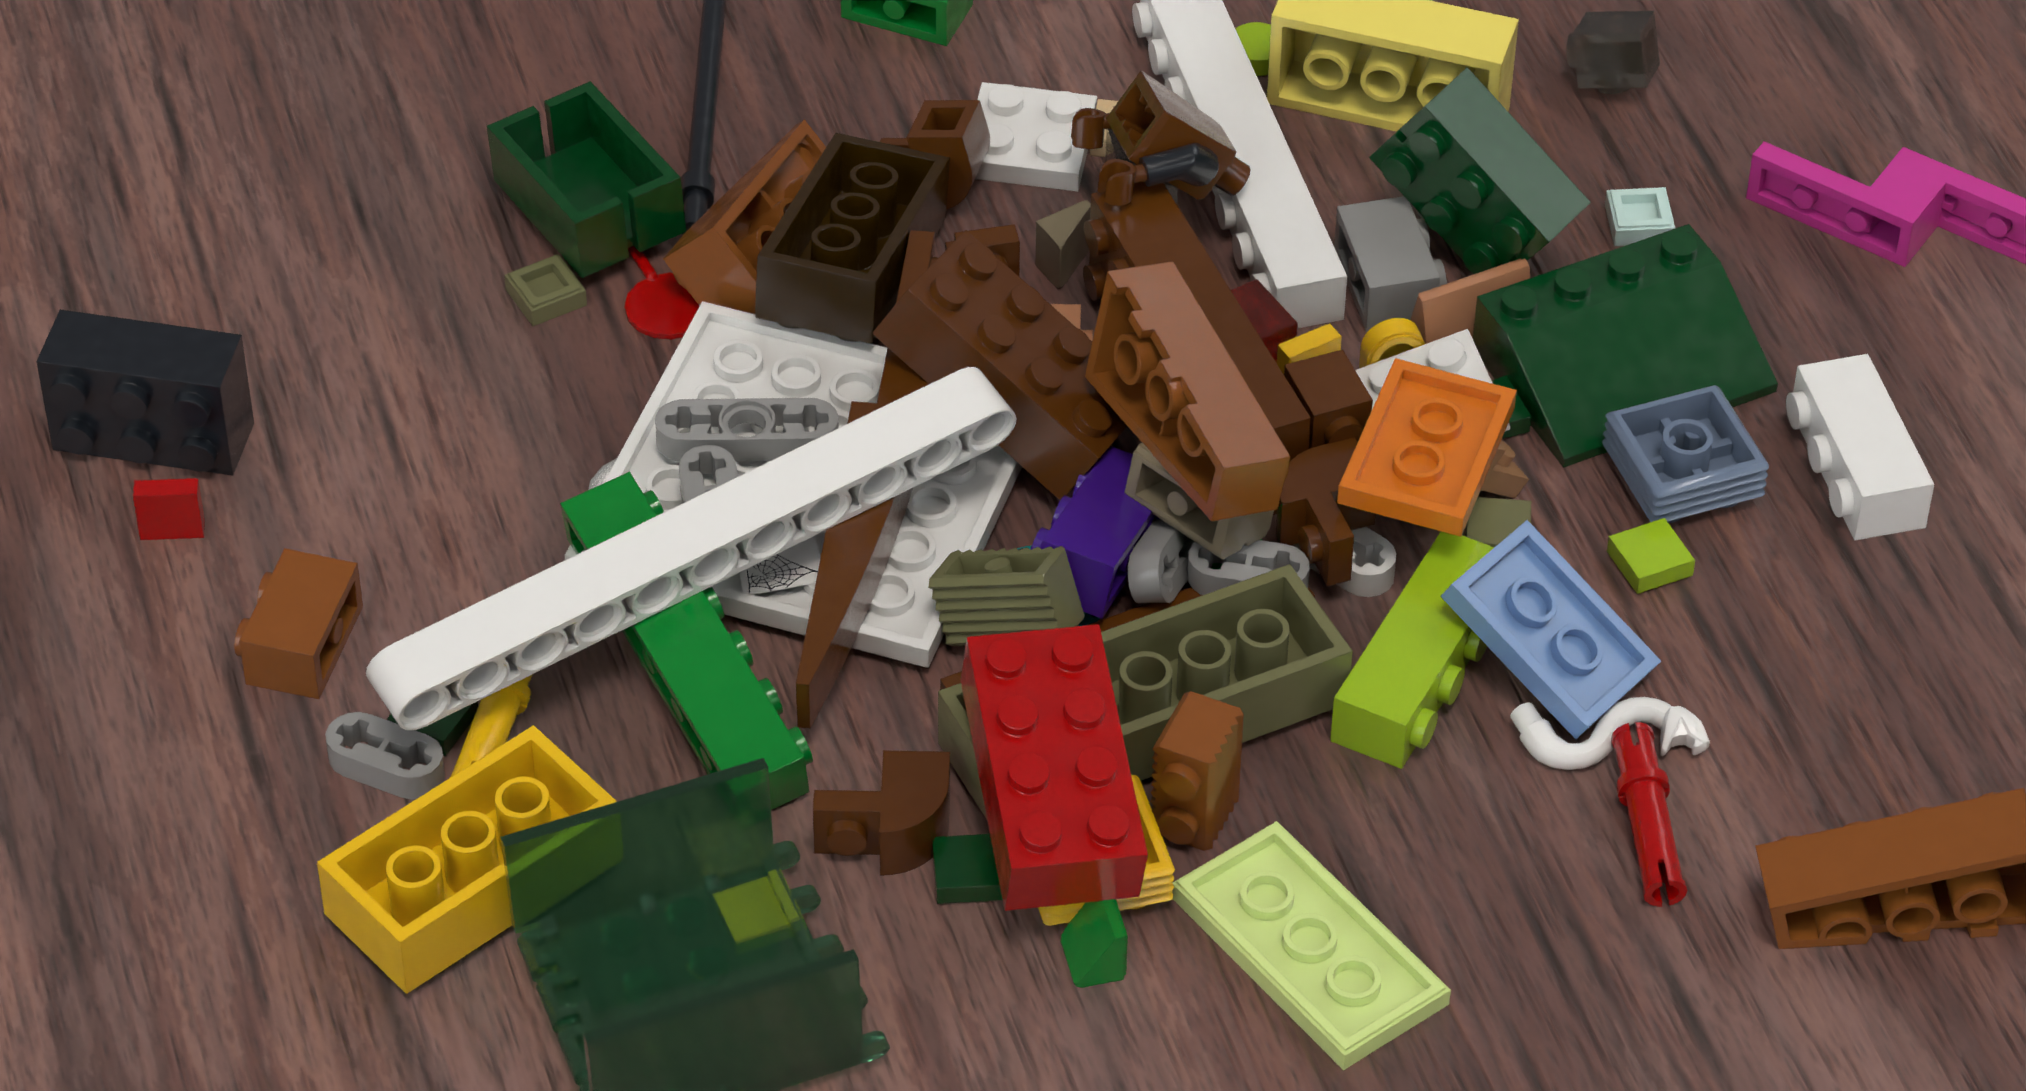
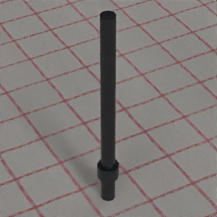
M703 0L687 172L681 176L686 231L714 203L715 179L710 173L726 0Z

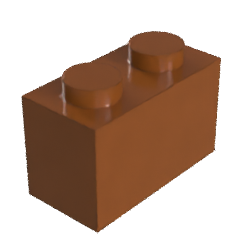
M284 548L273 573L266 572L261 579L257 595V605L250 619L243 618L236 632L234 650L237 656L242 657L246 685L320 699L363 608L358 563Z

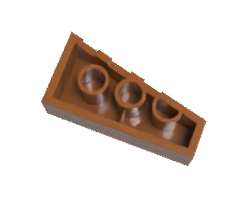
M1174 262L1107 271L1085 378L1139 440L1151 451L1153 456L1210 521L1277 510L1283 484L1289 472L1290 455Z
M2024 788L2001 793H1986L1978 798L1936 807H1921L1904 814L1867 822H1852L1839 828L1802 836H1787L1774 842L1755 845L1778 949L1866 944L1873 933L1890 932L1894 936L1901 937L1903 942L1929 940L1932 929L1967 927L1970 938L1997 936L1998 925L2026 924V793Z

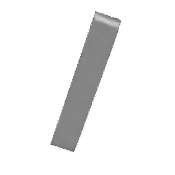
M818 398L679 399L665 404L657 412L655 418L656 445L662 455L674 461H680L685 452L701 445H716L725 448L733 455L735 461H772L838 429L839 418L836 409L830 403ZM742 423H754L764 429L761 433L751 437L739 436L731 431L733 427ZM776 426H783V433H776ZM711 427H719V434H712ZM804 427H817V431H804ZM690 428V432L679 433L678 429Z

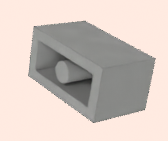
M1404 196L1337 206L1334 248L1347 274V285L1365 331L1368 332L1376 324L1391 318L1410 320L1419 293L1447 284L1442 261L1440 259L1433 260L1429 251L1430 238L1425 220L1423 218L1416 219L1410 202Z

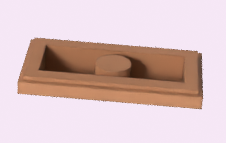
M1520 258L1418 294L1410 320L1417 325L1425 344L1465 329L1469 330L1473 339L1477 296L1529 279L1530 266L1525 258Z

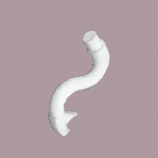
M1649 697L1628 698L1615 703L1601 716L1590 738L1581 743H1568L1556 735L1549 721L1542 719L1534 705L1530 702L1519 705L1510 715V718L1521 733L1519 736L1520 741L1528 752L1538 762L1557 769H1584L1599 763L1614 748L1611 740L1612 733L1618 727L1629 723V726L1635 724V722L1651 723L1660 729L1661 756L1666 755L1671 747L1686 745L1692 748V755H1698L1705 752L1710 744L1701 720L1693 713L1681 706H1671L1667 702Z

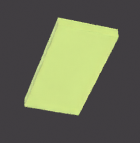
M1277 821L1173 882V900L1343 1070L1449 1005L1451 989Z

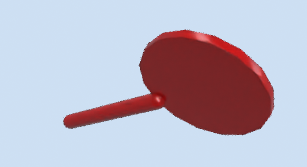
M634 246L628 248L630 255L646 277V279L638 282L627 294L624 308L628 322L638 332L652 338L670 340L682 338L700 307L688 290L677 282L673 273L657 274L643 251L639 252Z

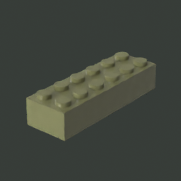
M1290 564L1101 632L1131 775H1137L1140 781L1152 777L1151 775L1154 771L1152 765L1155 761L1152 758L1155 753L1152 748L1184 693L1192 691L1241 708L1244 714L1243 743L1332 710L1334 697L1351 672L1352 649ZM959 683L938 691V744L944 752H950V763L987 819L962 685Z

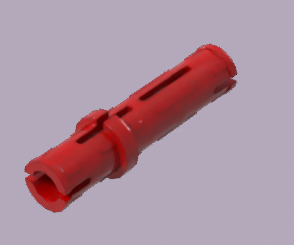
M1635 722L1638 742L1634 745L1630 726L1627 723L1618 727L1611 737L1621 774L1616 783L1618 798L1628 808L1644 887V899L1650 905L1662 907L1659 887H1662V883H1664L1670 906L1680 902L1687 894V887L1682 876L1666 798L1670 793V784L1667 773L1659 768L1652 727L1642 722Z

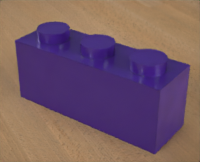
M1109 446L1096 464L1084 476L1079 474L1073 497L1064 495L1055 510L1050 530L1041 527L1031 546V549L1036 547L1044 549L1049 546L1053 549L1060 546L1065 548L1083 612L1101 619L1128 580V563L1133 548L1153 521L1160 519L1151 510L1124 493L1133 454Z

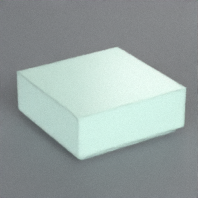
M1666 187L1606 191L1605 209L1614 246H1626L1675 229Z

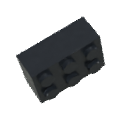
M59 310L36 361L53 450L78 455L84 454L126 460L135 463L189 469L197 472L234 475L254 425L241 334Z

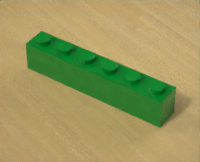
M630 471L560 503L567 540L576 554L664 513L655 493L652 490L643 493ZM711 586L622 630L739 826L810 792L806 765L813 762V757L800 729L797 726L787 729L779 715L783 714V708L772 683L768 678L758 681L750 669L754 664L753 658L741 633L738 630L728 633L721 619L724 618V611L716 592Z

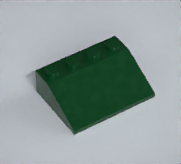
M1690 224L1477 296L1473 341L1481 359L1494 379L1507 375L1532 416V428L1563 468L1607 453L1602 441L1606 439L1603 433L1607 430L1605 423L1608 421L1606 414L1609 412L1713 385L1721 389L1732 408L1777 392L1778 382L1721 261Z

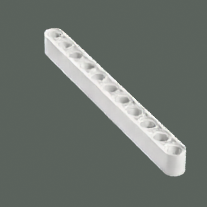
M966 367L387 646L370 661L367 666L366 676L401 728L417 730L426 727L991 450L1010 435L1016 424V415L981 370L976 367Z

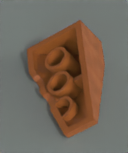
M805 119L796 124L697 220L663 258L672 270L677 282L688 290L699 306L703 301L755 314L757 256L826 149L824 143Z

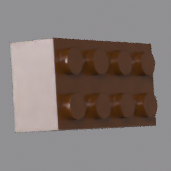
M967 230L908 288L872 332L876 338L928 384L966 367H976L981 370L1014 411L1017 419L1010 435L998 446L1059 500L1064 495L1066 496L1075 486L1079 474L1084 476L1127 427L1125 422L1085 378L1092 345L1089 337L1082 330L1076 328L1049 304L1037 290L1023 281L997 258L987 246L979 242Z

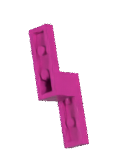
M1765 141L1752 154L1746 199L1898 265L1906 267L1937 227L2026 264V198L1906 147H1902L1871 186H1867Z

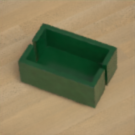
M1468 67L1369 157L1382 171L1385 179L1404 195L1423 216L1427 225L1447 242L1473 274L1520 258L1529 260L1591 203Z
M591 81L544 101L551 155L545 157L540 113L534 106L487 125L494 181L581 278L628 258V248L632 246L639 252H642L686 232L681 177Z

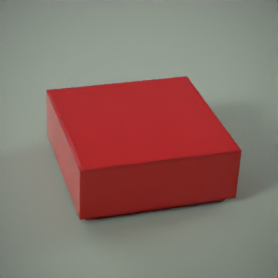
M198 478L134 480L133 501L140 540L204 538L205 518Z

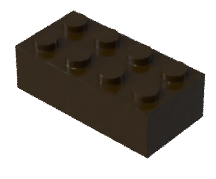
M835 133L757 256L755 318L777 322L786 328H803L834 335L848 342L861 341L872 344L876 338L872 332L896 304L910 230L935 232L936 235L946 218L950 157Z

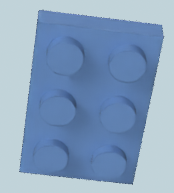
M1528 520L1453 582L1440 596L1575 739L1582 735L1661 662L1653 651Z

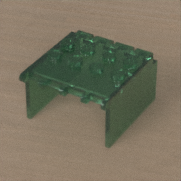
M764 758L501 837L511 922L516 934L524 932L518 937L517 944L532 980L537 983L536 990L552 1029L558 1034L557 1041L574 1082L580 1086L579 1091H778L879 1059L889 1051L890 1045L882 1031H872L863 1034L862 1009L867 1005L868 998L863 987L860 986L859 959L855 950L852 949L844 952L840 938L835 934L813 939L802 914L815 910L820 905L821 898L813 885H803L790 889L781 871L797 864L800 860V853L792 841L773 844L769 771Z

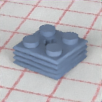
M1713 385L1606 414L1608 421L1605 423V427L1607 430L1603 433L1606 439L1602 441V444L1650 522L1665 518L1668 523H1673L1682 517L1720 507H1733L1739 502L1765 495L1763 488L1766 486V481L1764 479L1768 477L1766 470L1769 469V464L1718 386Z

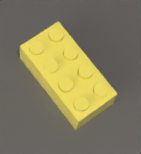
M1278 0L1271 18L1267 100L1271 105L1397 132L1468 67L1508 111L1510 108L1519 19L1430 0Z

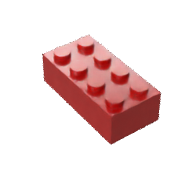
M1100 625L967 637L961 685L1005 911L1140 897L1148 852Z

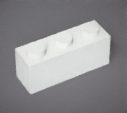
M1863 354L1797 366L1794 390L1792 393H1788L1786 398L1787 416L1792 428L1795 430L1800 429L1807 443L1810 465L1815 473H1822L1829 488L1831 508L1836 517L1844 518L1854 541L1926 528L1934 482L1869 355Z

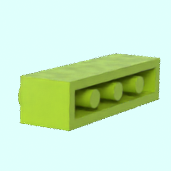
M1445 532L1439 533L1335 695L1331 742L1400 769L1404 767L1416 746L1424 749L1428 745L1436 728L1438 710L1443 703L1448 705L1454 703L1463 684L1466 665L1470 660L1478 662L1487 648V645L1440 596L1453 582L1494 547L1463 535L1460 537Z

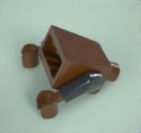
M1143 71L1138 73L1117 104L1113 106L1110 113L1093 108H1083L1076 112L1072 120L1071 138L1074 147L1081 149L1102 148L1105 129H1112L1128 159L1137 164L1133 165L1128 161L1111 159L1103 164L1099 174L1097 191L1105 193V202L1109 205L1122 206L1131 203L1134 184L1138 182H1144L1147 187L1168 182L1198 200L1204 199L1214 186L1226 194L1234 196L1244 187L1250 175V166L1235 157L1237 151L1220 124Z

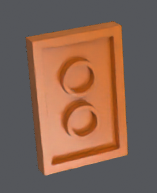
M1395 358L1341 479L1337 503L1461 537L1514 411L1517 390Z

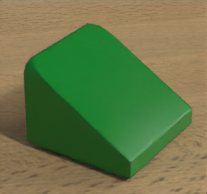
M1116 899L1086 902L1061 934V945L1073 983L1076 987L1083 988L1124 980V975H1126L1128 935Z

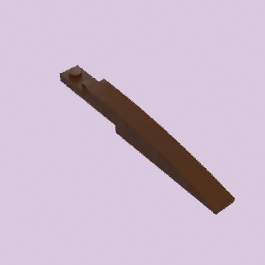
M910 230L896 303L908 288L938 259V257H935V232ZM887 348L877 403L852 401L847 424L929 384ZM913 488L826 530L796 680L798 728L811 729L842 669L881 581Z

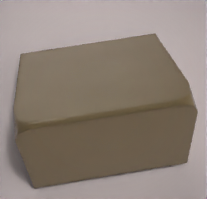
M1088 200L1081 201L1036 221L1035 265L1058 289L1067 283L1089 252L1084 234V223L1090 220L1091 203Z

